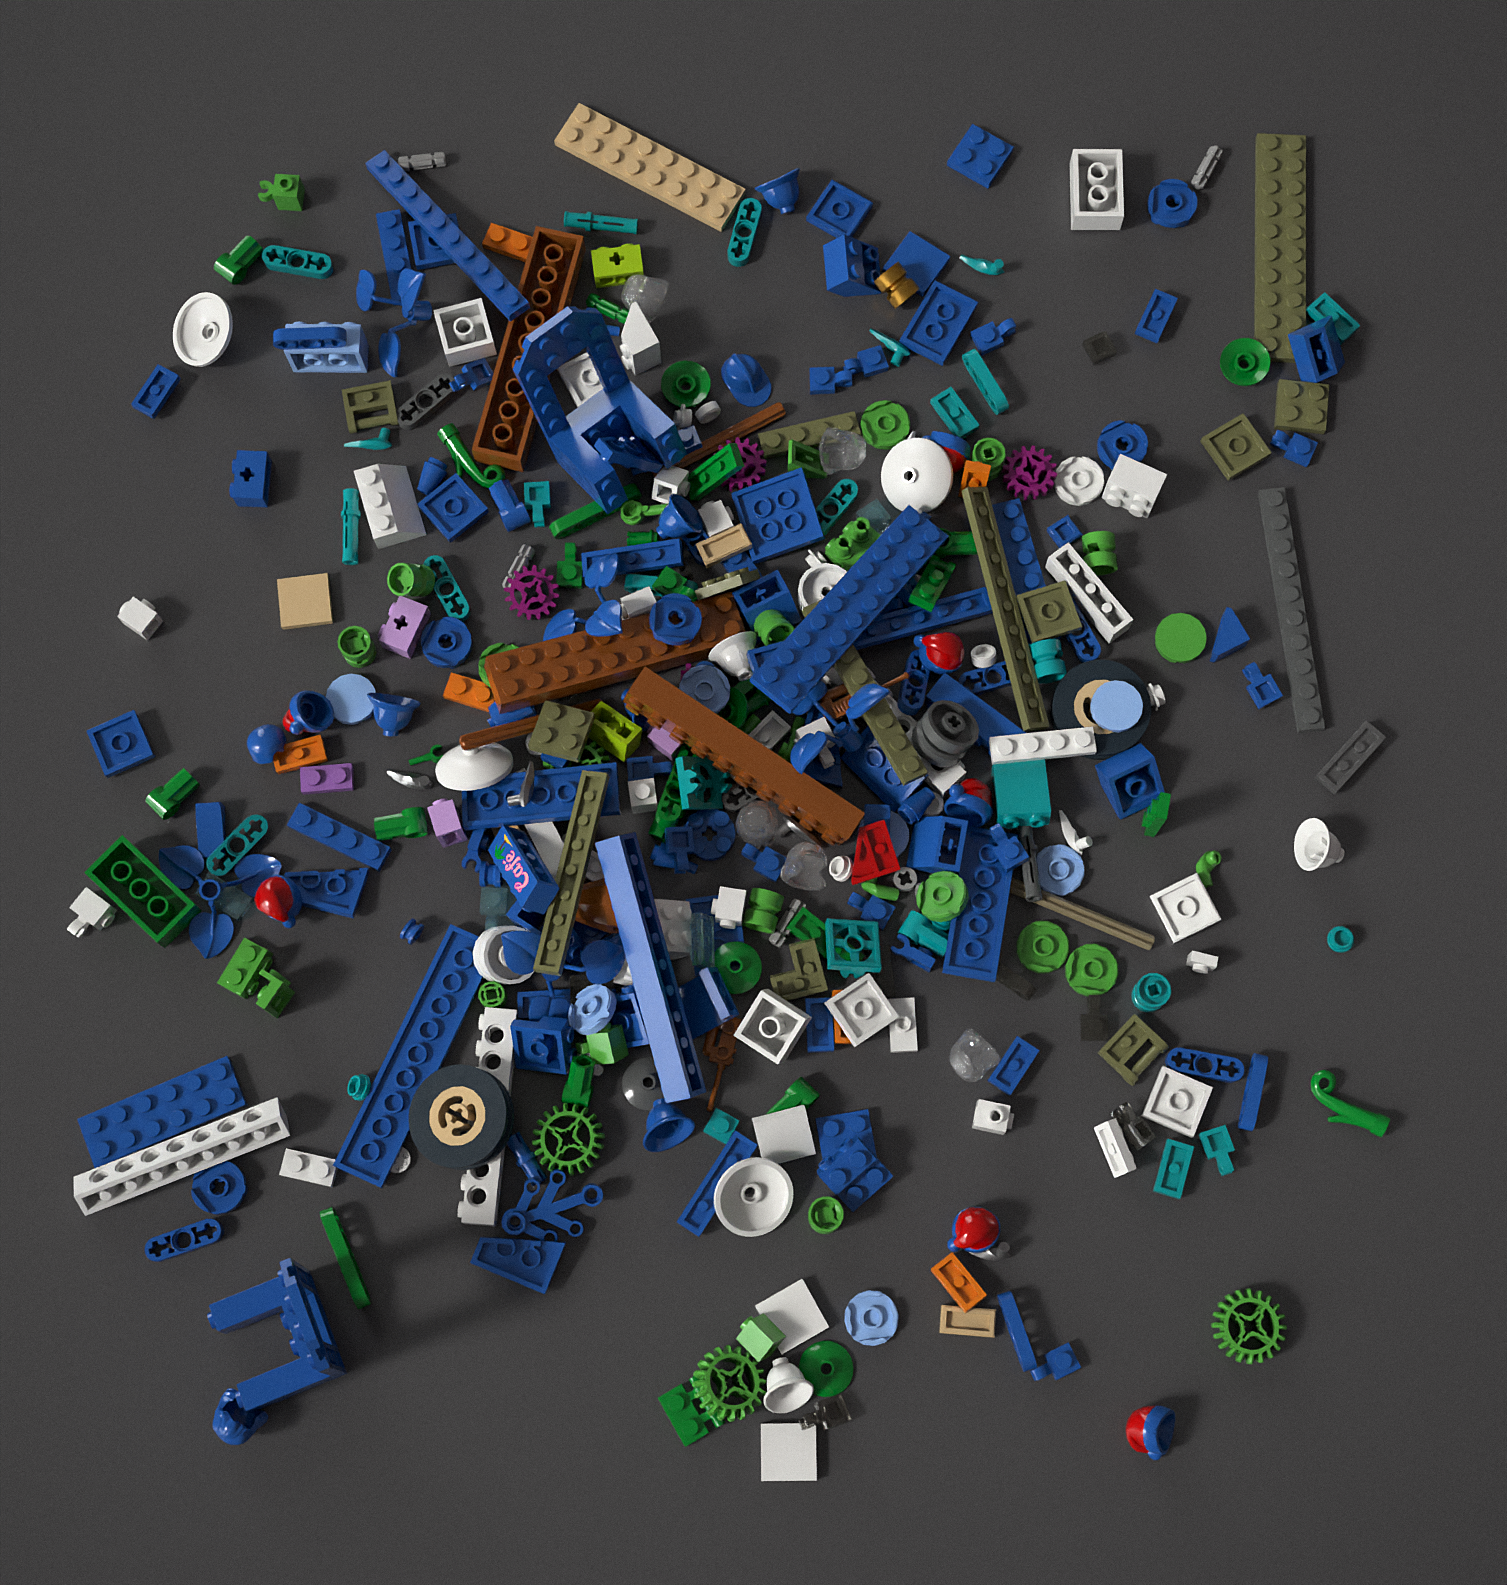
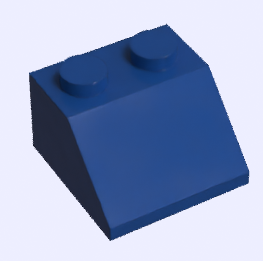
M1141 743L1095 765L1100 784L1120 820L1151 805L1152 799H1156L1160 792L1165 793L1155 757Z

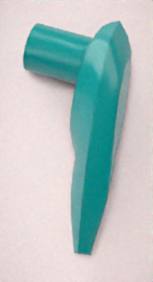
M963 254L960 256L961 260L981 273L988 275L1004 273L1002 269L1004 262L1001 259H996L993 263L985 259L971 258Z
M870 328L869 331L877 339L883 342L888 349L895 352L890 363L899 367L903 357L910 355L909 350L898 341Z
M381 428L378 438L345 443L344 447H359L373 450L389 448L392 446L388 441L391 431L387 428Z

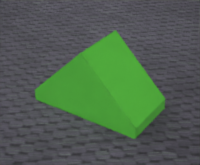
M789 440L788 472L802 467L806 478H826L827 454L795 440Z

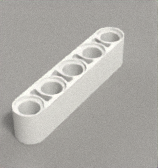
M522 768L517 772H526V769ZM553 822L524 824L545 866L555 880L564 843Z

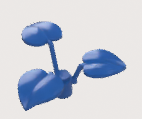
M403 269L398 281V293L401 297V301L377 297L374 294L377 286L375 277L368 270H360L356 287V299L359 308L362 311H369L372 308L373 300L402 306L403 317L409 320L390 328L388 334L382 333L378 345V355L382 367L392 377H398L397 368L400 360L401 344L395 332L408 326L416 325L417 321H429L432 316L430 302L417 301L426 274L413 269Z
M611 553L598 559L590 566L586 573V586L588 588H595V592L602 602L598 610L594 611V615L586 621L579 617L575 618L576 612L573 609H566L557 613L548 623L543 641L575 633L577 629L576 624L578 623L584 624L586 632L591 636L603 637L623 633L621 604L616 600L606 601L601 593V587L611 585L618 573L619 556L617 553Z
M820 680L792 712L795 715H802L815 705L835 726L833 731L835 738L822 731H817L815 735L813 733L804 735L791 750L790 759L793 767L802 774L806 766L825 747L828 740L835 743L838 747L843 746L849 753L858 750L863 744L864 738L857 732L859 728L855 724L854 719L863 715L891 692L877 684L863 686L848 702L850 708L846 710V715L849 723H838L818 702L827 692L826 684Z
M182 845L161 848L159 850L161 871L179 889H188L194 883V879L197 880L200 885L199 893L201 897L209 901L208 905L211 908L212 914L207 912L199 913L191 920L189 925L191 941L205 959L212 958L221 953L233 937L234 925L231 917L226 914L217 915L214 904L215 901L223 896L224 888L241 884L244 893L255 897L261 883L271 876L279 875L282 868L281 862L273 857L252 854L241 858L236 863L234 871L239 878L238 880L220 883L212 879L203 881L198 874L204 869V858L196 848Z
M510 931L501 935L505 963L511 971L519 975L530 974L534 971L533 967L540 943V935L529 931ZM595 940L588 943L581 952L580 959L584 965L583 967L564 963L563 969L579 972L586 971L587 979L591 983L604 984L616 977L622 969L626 957L623 946L610 941ZM540 973L546 979L550 996L540 995L533 999L529 1007V1021L539 1022L542 1016L568 1019L570 1004L564 998H554L555 993L552 982L561 976Z

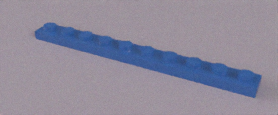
M385 150L365 163L367 170L510 322L530 308L529 302Z
M983 587L939 599L932 612L919 606H912L879 615L853 645L856 650L991 614L993 612L987 589ZM783 641L747 651L746 656L753 674Z

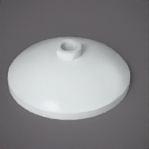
M199 293L185 302L180 309L174 323L173 343L178 356L185 363L196 367L207 366L215 362L226 350L232 335L233 320L230 308L224 299L213 293Z
M910 438L898 443L887 454L882 466L881 483L886 497L897 509L903 511L910 505L920 514L923 511L927 513L939 507L947 498L953 483V468L947 453L937 443L924 438ZM910 471L913 473L911 480L907 476Z
M497 743L469 750H462L461 745L442 756L436 765L435 772L438 781L447 788L461 791L477 790L489 787L504 779L513 768V757L507 748Z
M759 1157L744 1159L732 1165L721 1176L714 1193V1207L719 1220L731 1232L746 1237L760 1236L775 1229L784 1221L793 1202V1186L786 1171L776 1162ZM752 1187V1191L745 1194V1190Z

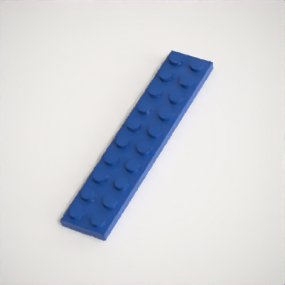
M908 505L751 676L749 682L791 714L944 544L948 535Z
M450 924L333 1166L383 1189L410 1133L409 1109L413 1096L421 1083L441 1068L484 979L476 969L473 960V950L479 936Z

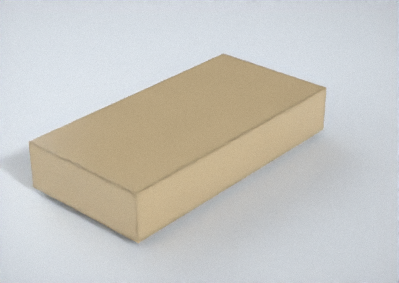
M742 524L696 544V548L706 568L753 548Z
M941 1305L939 1333L995 1338L996 1310L972 1308L965 1314L959 1306Z

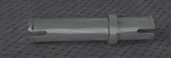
M1018 826L1016 828L1018 840L1029 855V860L1022 864L1026 901L1037 902L1043 898L1036 857L1038 846L1034 843L1033 827Z

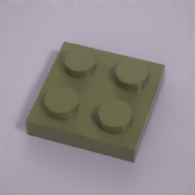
M1279 379L1277 383L1274 429L1324 434L1327 423L1329 384Z
M1244 413L1203 436L1200 440L1228 481L1271 455V451Z
M748 567L702 582L703 588L695 590L697 599L700 600L756 581L761 577L758 569L749 571Z
M1065 580L1016 596L1032 643L1053 639L1082 629V624Z
M545 700L528 744L529 750L579 763L595 720V714Z

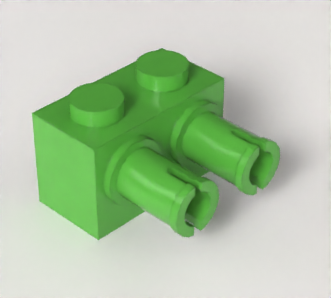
M864 517L857 518V521L849 522L843 529V534L837 539L833 538L826 545L825 559L829 564L838 565L848 572L881 536L870 526L868 519Z

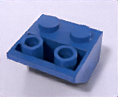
M845 234L823 245L827 291L843 297L882 293L874 283L881 276L877 247Z
M1327 316L1288 334L1301 381L1320 382L1337 374L1345 364L1332 316Z
M778 570L732 592L738 612L748 631L754 632L755 619L760 613L770 609L782 613L792 626L801 623V618L791 593ZM758 638V639H757V642H756V645L759 644V643H761V642H763V641H761V640Z
M945 816L921 817L918 822H914L906 867L929 873L950 871L958 875L968 821Z

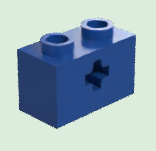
M237 450L236 459L232 461V473L235 474L234 482L230 483L229 488L230 497L234 499L237 506L268 507L272 460L267 451Z

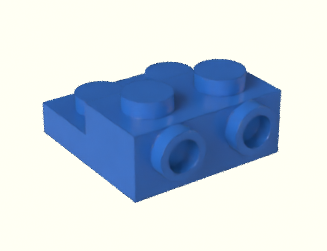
M633 984L622 987V992L617 993L615 988H610L609 990L614 993L616 998V1009L609 1022H611V1025L622 1024L627 1048L650 1044Z
M542 1016L539 1022L514 1019L510 1028L516 1068L567 1074L573 1056H577V1050L571 1047L574 1039V1029L569 1027L568 1019Z
M857 1135L852 1139L850 1137L845 1139L839 1145V1151L832 1157L830 1155L825 1157L819 1163V1169L816 1170L823 1182L835 1195L841 1198L852 1212L893 1177L892 1173Z

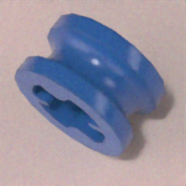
M412 918L404 926L400 938L402 940L408 939V944L410 945L414 944L423 932L424 925L416 924V920Z

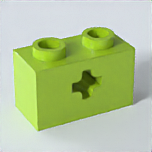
M624 244L621 247H600L597 250H591L596 288L645 282L640 244Z
M601 701L591 711L595 714V720L588 738L596 741L598 745L625 762L640 746L642 728Z

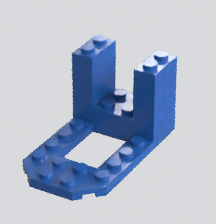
M567 306L525 337L522 345L524 349L521 360H516L513 371L558 464L607 514L620 507L628 498L615 469L600 458L601 453L594 447L598 438L614 437L619 440L621 436H626L628 439L631 436H636L667 469L687 455L675 423L628 379L602 314L596 308L579 310L577 307ZM586 348L603 389L565 416L547 375Z
M292 1258L279 1262L281 1270L277 1271L279 1277L209 1305L211 1312L207 1313V1317L212 1329L216 1328L218 1332L224 1334L284 1311L280 1313V1318L284 1328L292 1333L293 1339H290L289 1343L293 1354L298 1357L300 1356V1359L236 1384L238 1391L235 1392L237 1403L240 1408L243 1407L248 1412H255L347 1374L311 1272Z

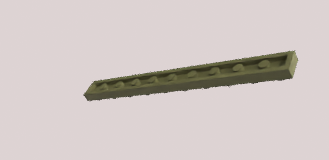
M967 487L962 490V495L1023 731L1044 730L1050 726L988 488Z

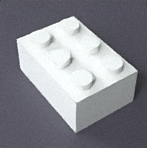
M1073 149L1070 160L1071 230H1120L1124 218L1122 149Z

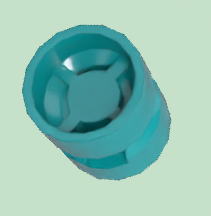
M1046 639L1029 645L1032 661L1035 663L1034 669L1038 684L1059 681L1067 674L1065 661L1060 659L1063 656V651L1059 639Z
M1158 973L1144 975L1135 984L1131 992L1135 1007L1146 1013L1159 1010L1170 998L1171 985L1163 975Z

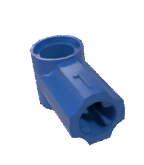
M508 479L499 480L489 488L490 494L499 509L501 520L508 532L531 522L522 501L519 502Z

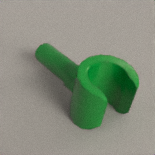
M439 744L431 747L430 753L409 759L410 766L430 760L438 763L443 755L436 757L433 753L442 750V746Z

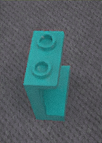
M1045 759L992 765L991 777L995 787L997 823L1007 829H1013L1018 826L1037 828L1048 825L1051 817V805Z

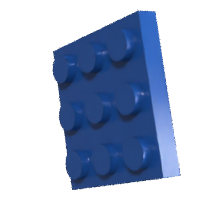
M802 467L731 493L740 524L743 525L752 543L753 548L749 549V553L754 564L825 539Z

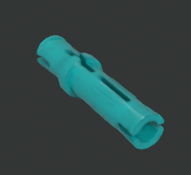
M565 211L564 227L584 228L585 231L589 232L591 229L637 234L638 219L594 215L590 211H587L586 214ZM578 220L598 221V223L580 222ZM604 222L617 223V224H624V226L608 225V224H603V223H604Z
M354 488L343 490V510L341 511V518L343 519L342 563L345 565L358 564V524L361 512L358 507L359 490Z

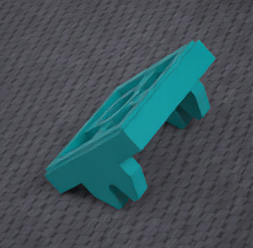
M689 756L676 758L682 810L724 808L722 794L727 793L732 787V784L725 783L724 780L729 778L731 774L728 772L722 773L712 765L714 762L707 757L704 759ZM700 765L707 770L709 780H705L701 775ZM698 778L700 783H695L694 779ZM706 788H710L711 797L704 802L703 792Z
M827 918L825 922L827 968L829 970H840L844 978H847L849 974H854V978L857 979L864 975L865 972L880 973L882 967L879 923L876 921ZM839 933L841 937H846L845 939H837L835 936ZM860 934L866 935L870 941L864 940ZM850 938L857 939L861 944V948L851 949L847 945V940ZM835 947L844 948L850 953V961L841 958L835 951ZM863 949L872 950V954L868 959L859 962V953Z

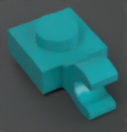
M549 481L524 483L526 510L533 509L535 528L545 527L543 509L551 508Z
M1226 1125L1201 1132L1199 1137L1207 1159L1216 1158L1221 1176L1231 1174L1234 1168L1228 1153L1234 1152L1235 1149Z

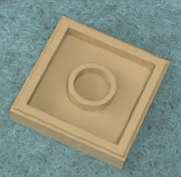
M328 573L277 579L280 620L283 630L333 624Z

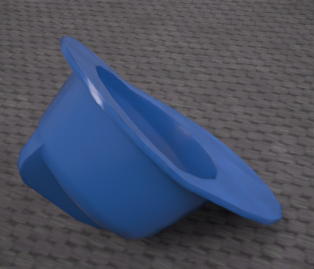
M733 354L732 357L724 362L721 368L722 379L740 404L747 407H756L768 400L771 393V383L760 364L752 356Z

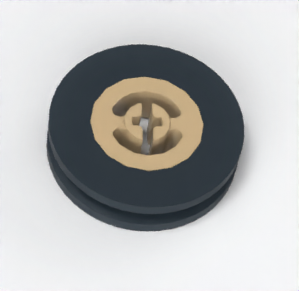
M1091 660L1072 668L1059 682L1051 702V721L1054 730L1093 727L1097 752L1092 755H1082V757L1093 760H1106L1135 746L1139 742L1150 721L1151 700L1145 684L1130 668L1115 661ZM1114 680L1124 681L1134 686L1143 702L1142 714L1138 722L1129 730L1119 733L1099 727L1094 719L1091 722L1083 711V703H1088V717L1092 715L1090 704L1095 691L1104 683Z
M451 1065L432 1073L421 1083L415 1092L409 1109V1129L418 1150L433 1163L455 1170H471L492 1161L506 1146L514 1124L513 1103L506 1087L494 1075L470 1065ZM463 1099L462 1103L454 1104L455 1102ZM449 1109L460 1112L464 1118L475 1122L474 1126L461 1122L458 1116L448 1113ZM468 1130H469L468 1133H465V1134H463V1135L460 1136V1133H461L462 1131H468Z

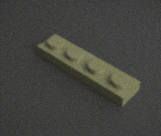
M855 411L758 433L761 450L764 451V459L787 455L789 440H795L809 447L817 448L861 437Z

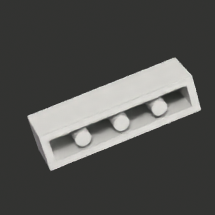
M1069 542L1048 557L1045 568L1057 582L1066 581L1071 597L1109 644L1130 628L1133 621L1132 617Z

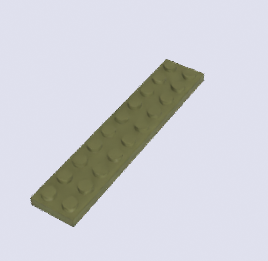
M1257 133L1255 138L1254 340L1260 342L1267 349L1270 362L1296 363L1288 334L1306 326V135Z

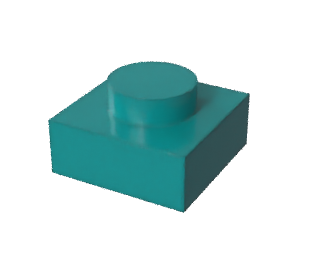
M716 1108L703 1132L726 1145L740 1121Z

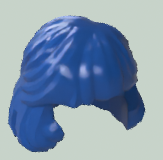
M228 1388L219 1401L214 1414L213 1430L223 1442L230 1445H240L248 1441L255 1434L256 1430L267 1422L268 1414L262 1410L248 1412L243 1407L240 1408L235 1397L237 1390Z

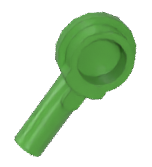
M627 501L621 508V518L628 525H636L645 516L660 515L668 503L643 506L638 501Z
M795 717L790 730V739L788 743H782L778 755L791 763V750L795 745L793 740L796 739V730L803 727L805 722L801 717Z

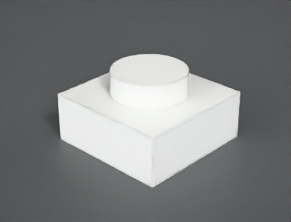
M1192 951L1188 955L1186 965L1191 966L1195 972L1207 974L1208 971L1212 972L1217 967L1218 957Z

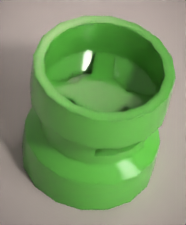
M489 981L480 987L478 997L484 1007L502 1009L506 1005L507 993L499 983Z

